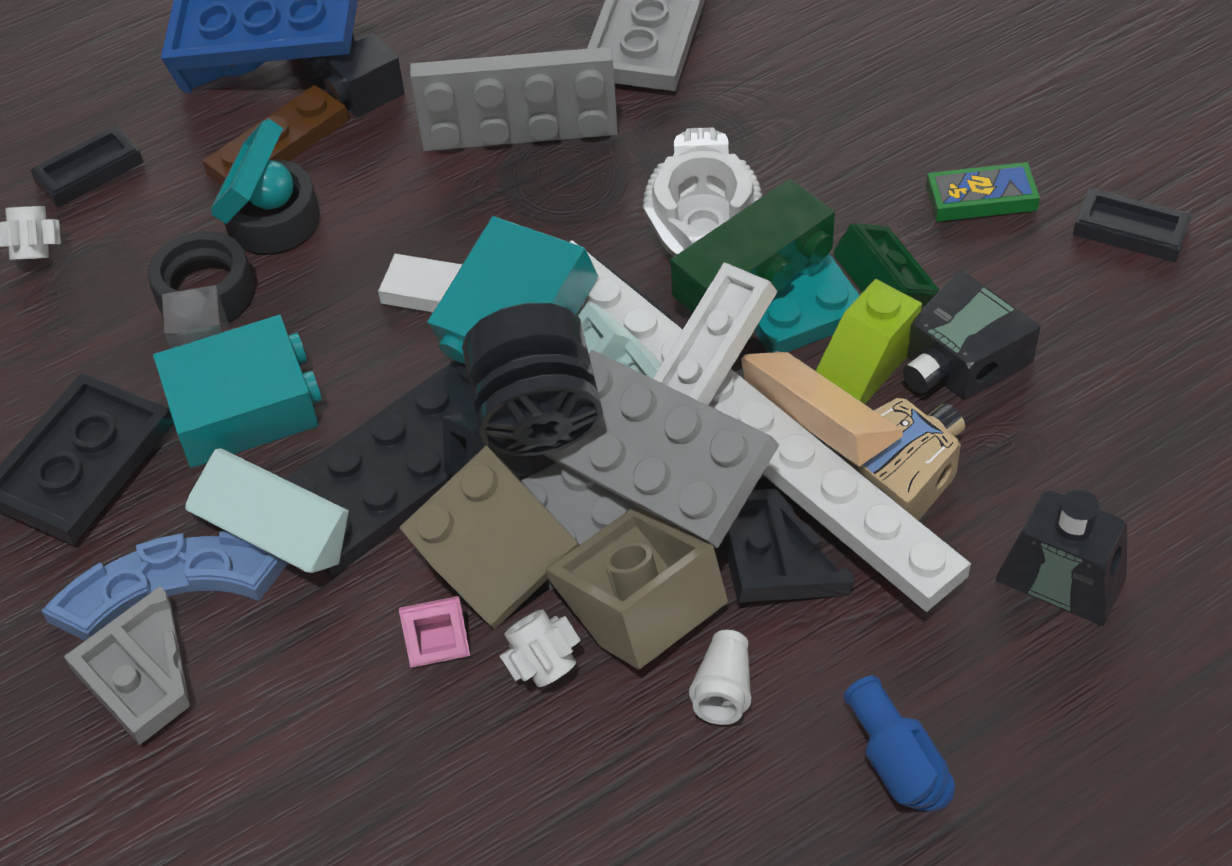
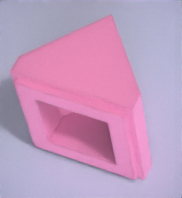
M459 596L399 608L410 668L470 656Z

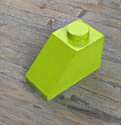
M875 279L844 312L816 372L863 404H866L908 357L911 324L921 312L922 303Z

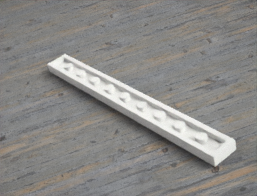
M588 253L599 277L578 311L577 316L587 302L598 305L625 327L663 363L683 329ZM730 369L708 406L771 435L780 444L763 472L766 478L926 612L968 578L971 566L969 561Z

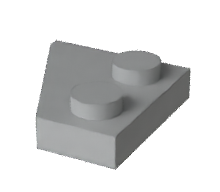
M161 586L64 656L75 675L139 745L190 707L171 603Z

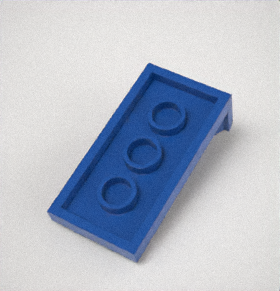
M174 0L161 60L178 87L183 92L192 93V89L223 76L234 77L249 73L267 61L349 54L358 0Z

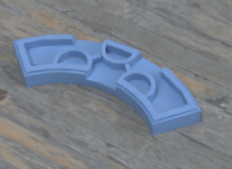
M220 531L219 536L185 538L183 533L161 537L136 545L137 551L123 556L104 567L101 562L94 565L61 590L41 612L48 623L86 641L159 586L166 592L167 597L195 591H222L260 601L288 565V562L228 531Z

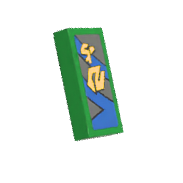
M1028 162L927 173L926 188L936 222L1038 211L1040 196Z

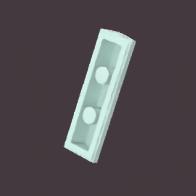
M221 448L214 450L192 489L185 506L187 511L305 572L313 573L339 564L349 510Z

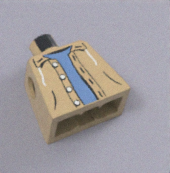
M896 398L874 411L902 429L903 437L859 467L828 444L826 446L919 521L953 481L957 473L961 445L956 436L964 431L965 422L961 414L949 404H941L929 415H926L908 400Z

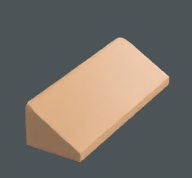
M788 352L748 354L741 358L745 381L798 424L859 467L903 437L902 429Z

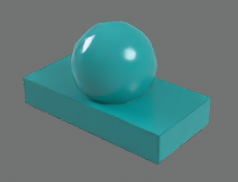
M269 118L266 121L263 120L243 142L210 209L212 210L211 215L227 224L248 201L256 207L269 210L284 205L290 199L294 184L291 173L283 163L269 159L283 130L281 126Z

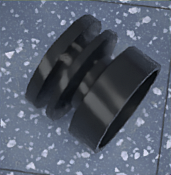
M523 303L502 308L480 319L467 332L462 350L468 379L474 392L472 399L477 413L478 429L485 445L496 452L513 456L542 455L565 449L583 440L598 427L603 416L593 369L589 367L591 361L581 320L569 308L552 303Z

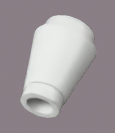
M721 630L713 635L712 642L689 689L694 712L701 719L709 723L718 725L732 724L741 718L743 712L751 704L748 640L743 634L734 630Z

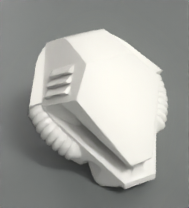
M714 127L687 128L685 132L677 135L674 140V156H669L664 163H659L657 165L658 168H655L654 173L651 174V179L648 180V185L645 188L643 213L663 247L674 257L763 197L759 187L760 184L757 181V176L754 175L753 170H750V166L746 165V161L739 160L736 154H729L728 138L724 133L716 131Z

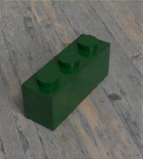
M789 178L670 259L672 296L691 312H694L724 262L770 281L777 291L782 289L793 276L810 264L822 261L833 249L835 211Z

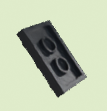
M81 372L0 464V512L74 545L172 427L174 421L170 408Z

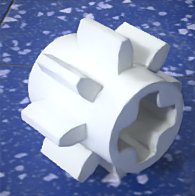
M45 206L5 208L6 222H0V247L9 248V260L49 258L48 245L61 244L59 220H46Z
M543 609L538 610L515 623L504 634L510 643L509 647L511 649L501 654L500 657L515 681L520 678L523 681L532 678L537 687H542L566 674L576 664V660L571 654L573 652L571 647L581 640L566 616L559 619L557 616L549 619Z

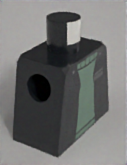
M960 270L913 320L910 328L907 353L911 362L903 367V377L910 388L917 393L924 394L939 382L959 398L969 399L1034 362L1041 325L963 270Z
M1052 490L1043 491L1002 564L995 581L1100 626H1104L1127 578V524L1121 518L1099 510V503L1096 497L1085 490H1071L1064 495Z

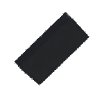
M115 125L33 167L30 171L35 183L53 204L59 208L144 162L140 150Z
M1089 188L1076 219L1073 235L1176 263L1192 214Z

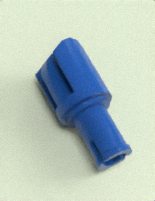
M871 675L853 683L845 691L843 699L850 705L870 737L865 755L893 799L899 804L918 811L935 812L947 807L954 797L955 781L949 772L947 763L919 720L901 717L883 689L878 677L876 678Z

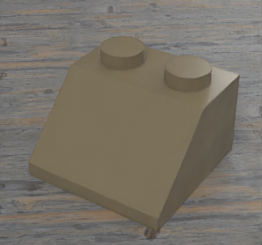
M487 445L399 527L430 565L494 629L548 579L546 568L580 545L524 482Z
M635 506L545 569L550 582L600 647L637 669H641L651 660L655 659L664 650L728 603L713 545Z

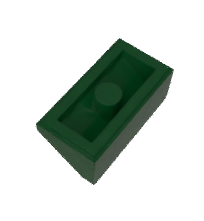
M850 223L834 249L835 258L862 292L877 279L921 302L922 307H924L940 291L888 226Z

